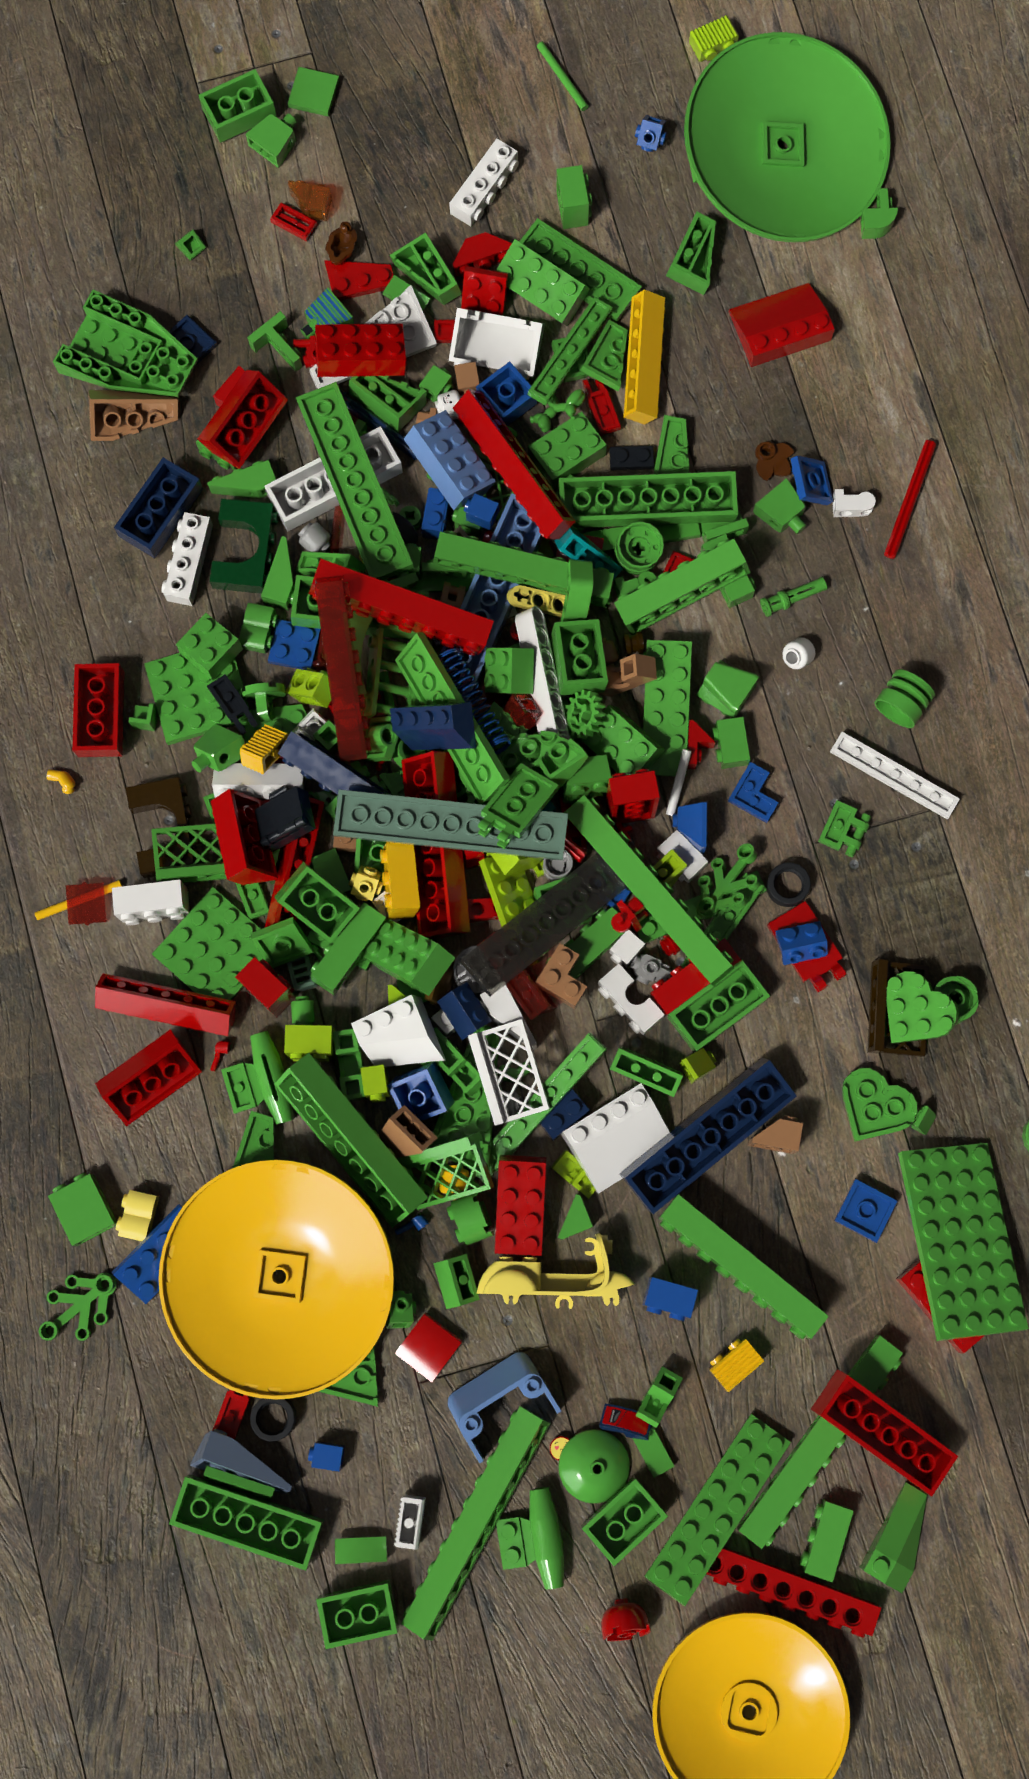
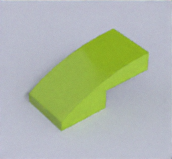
M564 1150L551 1168L589 1199L596 1191L577 1159L567 1150Z

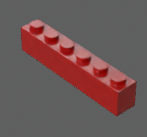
M309 797L316 829L283 846L277 872L278 878L275 881L265 927L291 917L297 922L298 918L278 903L274 896L303 861L310 866L323 811V801Z
M104 973L95 987V1008L224 1036L229 1035L234 1024L236 1001Z

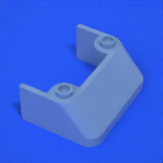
M514 1353L454 1391L448 1398V1407L458 1428L479 1463L484 1461V1456L473 1439L481 1433L483 1428V1421L478 1412L516 1387H519L523 1395L528 1398H537L545 1393L557 1414L561 1412V1408L526 1353Z

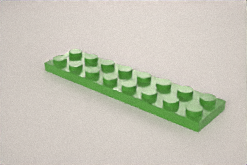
M417 632L395 661L420 704L465 702L425 634ZM473 716L476 748L447 750L477 802L481 805H487L495 793L510 780V777Z
M750 1414L644 1577L680 1604L686 1606L791 1442L753 1414Z

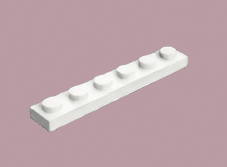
M841 732L830 751L835 756L945 819L950 817L960 800L958 797L844 732Z

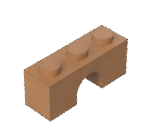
M633 654L620 659V667L606 666L608 683L605 691L598 692V695L612 697L656 680L655 657Z

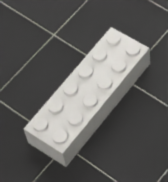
M381 426L360 437L379 484L403 473L401 461ZM320 458L264 486L287 532L339 506Z

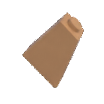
M405 1105L389 1118L379 1133L380 1140L387 1148L394 1152L395 1158L421 1154L438 1138Z

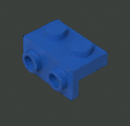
M820 921L775 931L782 954L783 965L818 959L828 955L827 939Z

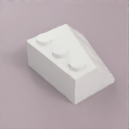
M410 995L351 1023L360 1047L374 1066L384 1064L385 1067L446 1061L421 997Z

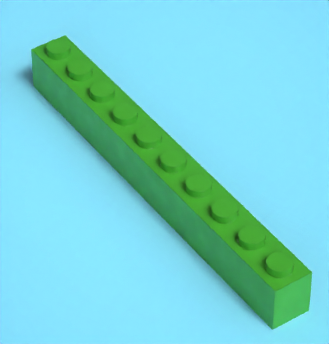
M583 795L564 812L568 814V819L710 984L715 986L734 969L731 965V962L734 961L725 950L722 953L716 947L718 941L711 933L705 935L701 930L704 925L695 915L691 918L685 912L689 908L680 898L676 901L671 894L674 891L665 881L662 884L656 878L659 873L651 864L646 867L641 861L645 857L636 847L632 850L627 845L630 840L622 831L617 833L613 829L615 825L613 820L607 814L605 816L600 814L598 810L601 807L593 797L588 800Z
M876 1335L848 1375L874 1394L877 1389L882 1390L889 1380L886 1376L891 1369L895 1371L902 1362L900 1357L903 1353L882 1336ZM818 1415L740 1522L737 1530L761 1549L765 1545L768 1547L776 1537L774 1532L778 1526L783 1527L790 1518L788 1512L793 1506L797 1507L804 1498L802 1493L806 1487L811 1488L817 1481L819 1469L821 1467L825 1468L833 1458L830 1455L835 1447L839 1449L847 1438L845 1434Z
M519 1406L518 1410H515L511 1415L509 1427L501 1434L498 1440L499 1445L495 1452L489 1456L485 1471L477 1478L473 1493L465 1500L463 1504L464 1509L460 1517L454 1520L448 1539L442 1542L436 1561L430 1564L425 1581L418 1586L413 1603L404 1612V1619L401 1624L424 1640H434L551 1424L526 1408Z

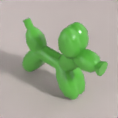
M582 389L575 390L564 403H560L558 398L553 395L548 402L549 407L545 410L544 414L537 413L534 416H530V422L538 424L539 428L544 433H547L552 426L550 419L556 415V412L565 411L570 419L574 420L576 409L585 400V393H583Z

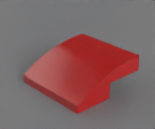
M425 1312L395 1354L430 1382H433L463 1341Z

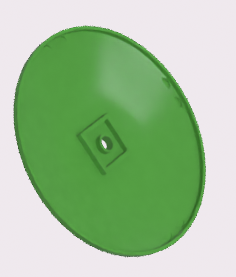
M788 32L763 33L742 39L720 52L705 67L697 79L688 100L684 122V137L692 172L712 204L729 220L753 234L782 242H808L829 237L857 220L862 215L863 209H867L872 204L884 182L890 158V132L882 102L862 70L846 55L825 42L809 36ZM778 141H784L787 144V149H781L778 146Z

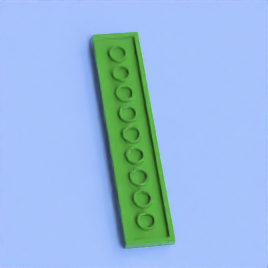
M337 382L296 397L368 575L384 580L414 568Z

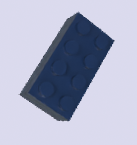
M163 457L114 526L118 536L155 559L177 528L179 520L183 519L184 512H188L202 492L203 487L200 479Z

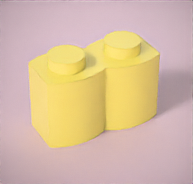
M129 1190L128 1194L125 1193L122 1200V1207L125 1208L123 1217L119 1216L116 1224V1230L119 1231L118 1236L143 1241L151 1233L159 1196L135 1190Z

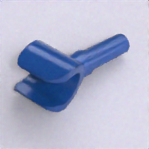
M418 1215L408 1224L396 1229L395 1232L399 1235L413 1226L420 1231L428 1224V1221L423 1215Z

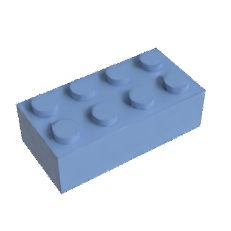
M446 410L414 425L404 438L453 510L464 506L468 499L472 500L474 493L480 496L485 495L496 482Z

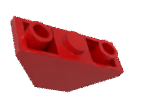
M487 232L466 238L453 262L454 277H464L466 266L488 269L492 265L501 263L512 243Z

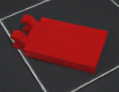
M804 901L768 923L767 927L777 941L776 930L813 923L819 920L808 903ZM824 928L828 955L792 964L803 983L810 980L817 992L826 988L827 984L821 975L829 970L837 981L846 975L845 970L838 963L843 957Z

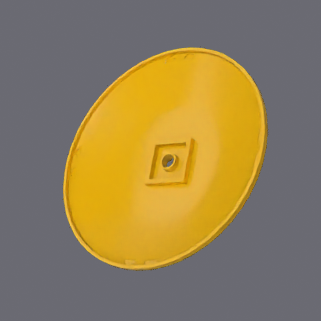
M276 1159L247 1163L232 1168L204 1184L191 1196L174 1219L163 1245L159 1265V1294L162 1310L173 1338L192 1364L216 1383L232 1391L264 1399H290L306 1396L321 1391L347 1376L364 1360L378 1341L386 1325L394 1293V1266L391 1249L384 1229L368 1203L349 1184L322 1168L292 1160ZM276 1270L285 1272L286 1280L280 1283L275 1280L274 1272Z

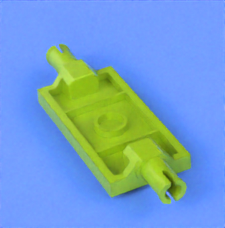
M485 852L487 858L479 861L507 944L508 946L516 945V948L520 950L525 967L536 965L539 961L532 944L534 941L548 937L526 873L521 871L505 876L491 854Z

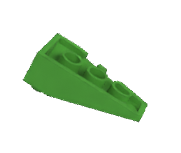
M907 1482L904 1483L859 1566L866 1573L900 1593H903L914 1572L927 1494Z

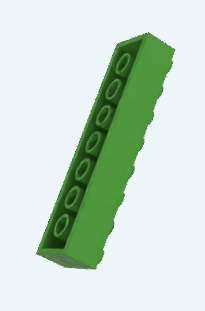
M736 471L559 478L558 497L576 522L572 525L574 528L628 526L635 522H645L651 525L735 522L738 516Z
M310 1053L290 1066L274 1085L392 1228L428 1199L423 1187L413 1180L408 1169L399 1163L395 1158L394 1152L385 1146L380 1140L379 1134L371 1129L366 1123L364 1116L352 1106L348 1096L338 1089L333 1078L324 1072L319 1061L312 1057Z
M679 1194L674 1197L658 1219L662 1221L659 1224L669 1233L676 1232L680 1236L678 1240L687 1248L693 1246L697 1249L698 1253L696 1255L704 1262H713L717 1266L715 1270L724 1278L730 1276L735 1280L733 1285L743 1293H751L754 1296L752 1300L758 1306L765 1309L768 1307L773 1312L770 1315L781 1324H789L791 1326L789 1331L799 1339H812L829 1317Z

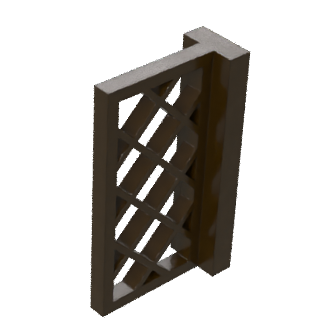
M882 959L872 962L867 1053L925 1057L926 1039L918 1040L919 1051H912L906 1042L898 1044L894 1049L886 1048V1038L890 1035L889 1023L887 1022L886 991L890 979L889 967L897 968L900 973L905 972L904 969H909V972L913 970L922 971V975L928 981L929 966L888 962V960Z

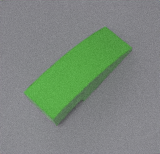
M435 1027V1034L446 1061L436 1062L466 1094L472 1097L483 1086L478 1069Z

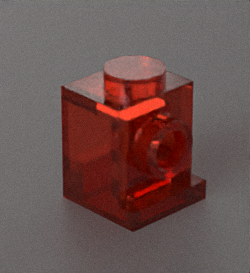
M512 694L503 709L505 713L510 714L516 726H524L525 729L534 727L542 714L531 694Z

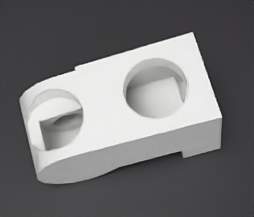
M835 489L832 496L833 517L868 516L875 506L876 500L874 495L870 492H862L859 495H844V489Z

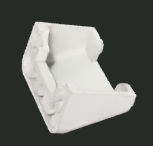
M457 308L449 361L454 362V365L476 362L478 366L500 369L510 361L520 374L529 380L530 376L535 375L545 323Z

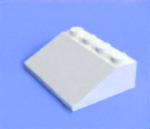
M642 1083L569 1127L561 1135L599 1194L623 1179L620 1173L670 1132Z

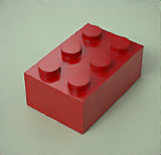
M254 957L235 976L276 1018L295 1000V996L292 994L294 989L280 974L278 975L263 958L258 961Z

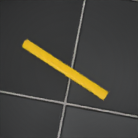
M120 880L39 910L34 912L35 917L39 921L111 893L112 888L123 887Z

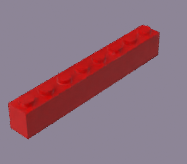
M468 389L453 407L457 413L458 420L467 427L469 435L480 445L481 452L490 459L494 470L503 477L504 484L516 495L515 499L519 504L523 505L527 511V516L539 527L540 534L546 539H560L576 522L482 391Z

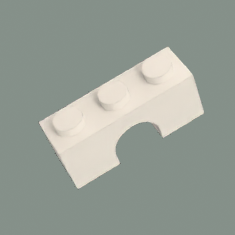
M618 964L598 981L600 986L598 991L605 999L610 998L615 1003L613 1008L621 1017L625 1015L630 1020L628 1024L636 1034L640 1032L644 1035L662 1020L665 1014L650 998L640 1005H634L627 1000L625 992L634 983V979Z

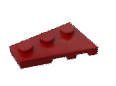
M324 260L332 293L339 301L384 291L394 276L390 264L343 262L340 265H334L331 261Z

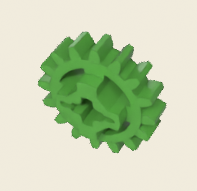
M582 690L581 693L575 692V698H569L571 703L570 705H565V708L568 709L565 717H567L568 731L572 737L586 740L587 737L592 738L593 731L599 732L598 725L604 724L601 718L606 716V713L602 712L606 705L601 703L603 698L597 696L598 693Z

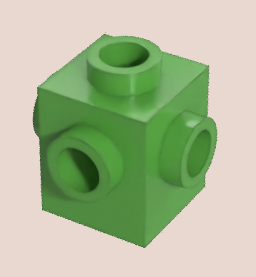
M394 1291L386 1329L409 1328L414 1322L413 1316L416 1315V1302L412 1301V1294H405L404 1291Z

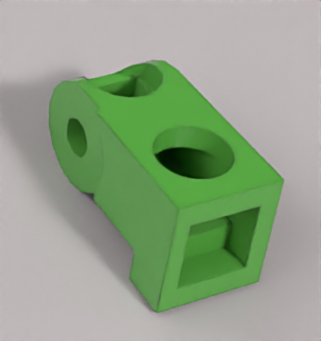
M645 571L639 577L625 582L622 576L614 579L613 587L619 598L625 593L631 594L637 591V588L643 583L654 582L657 580V577L654 573Z

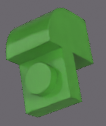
M888 188L879 189L876 197V208L863 209L860 219L862 239L880 238L888 234L892 229L898 207L892 208V197H888Z
M662 1366L649 1386L635 1416L657 1428L683 1378Z

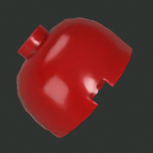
M627 1598L615 1600L614 1605L604 1612L601 1620L603 1640L607 1638V1641L610 1642L633 1639L632 1636L638 1632L640 1637L651 1632L647 1613L640 1605L629 1603Z

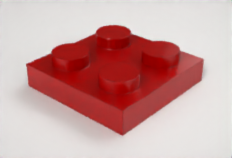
M466 266L464 270L461 308L503 316L508 273Z

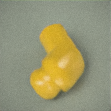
M48 769L47 780L58 781L63 786L62 792L65 794H72L74 792L76 784L70 773Z

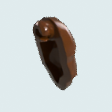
M342 222L340 228H337L329 235L325 250L329 255L331 263L334 265H340L347 258L351 257L357 244V233L349 222Z

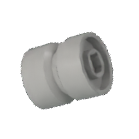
M564 850L563 861L543 859L544 876L551 882L570 876L573 864L571 855Z

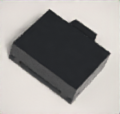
M286 785L281 786L269 794V802L255 809L260 844L262 847H266V849L273 852L316 829L308 791L298 786L289 789Z

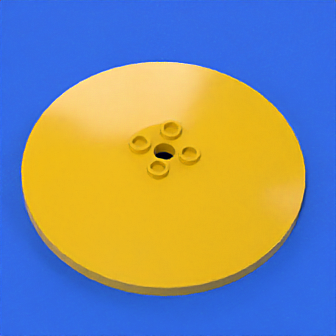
M737 1612L718 1616L701 1624L688 1633L675 1646L665 1661L657 1679L652 1704V1721L659 1753L673 1779H833L840 1767L849 1739L850 1709L842 1677L829 1654L815 1638L796 1624L781 1617L760 1612ZM746 1705H752L756 1709V1713L752 1718H746L742 1715V1710Z

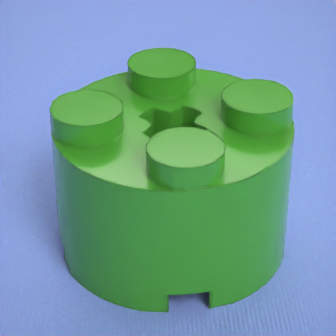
M946 977L932 988L933 991L942 992L956 998L955 1002L959 1010V1018L956 1024L962 1023L971 1017L978 1008L977 989L965 977Z
M479 1192L451 1201V1206L447 1207L450 1219L455 1220L458 1229H455V1233L459 1243L465 1242L466 1245H470L494 1235V1231H489L488 1228L493 1225L484 1201L479 1202L477 1199L478 1196H481Z

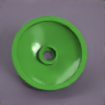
M597 1429L582 1431L569 1439L561 1451L558 1463L559 1476L566 1490L576 1499L587 1503H601L611 1499L625 1485L630 1468L629 1457L623 1444L612 1434ZM596 1464H599L601 1467L598 1473L593 1472V1467Z

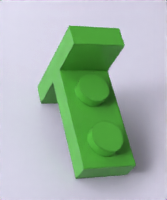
M280 311L247 338L250 347L255 353L267 343H270L292 369L297 372L302 368V356L295 347L291 348L287 344V338L281 333L288 327L285 315Z

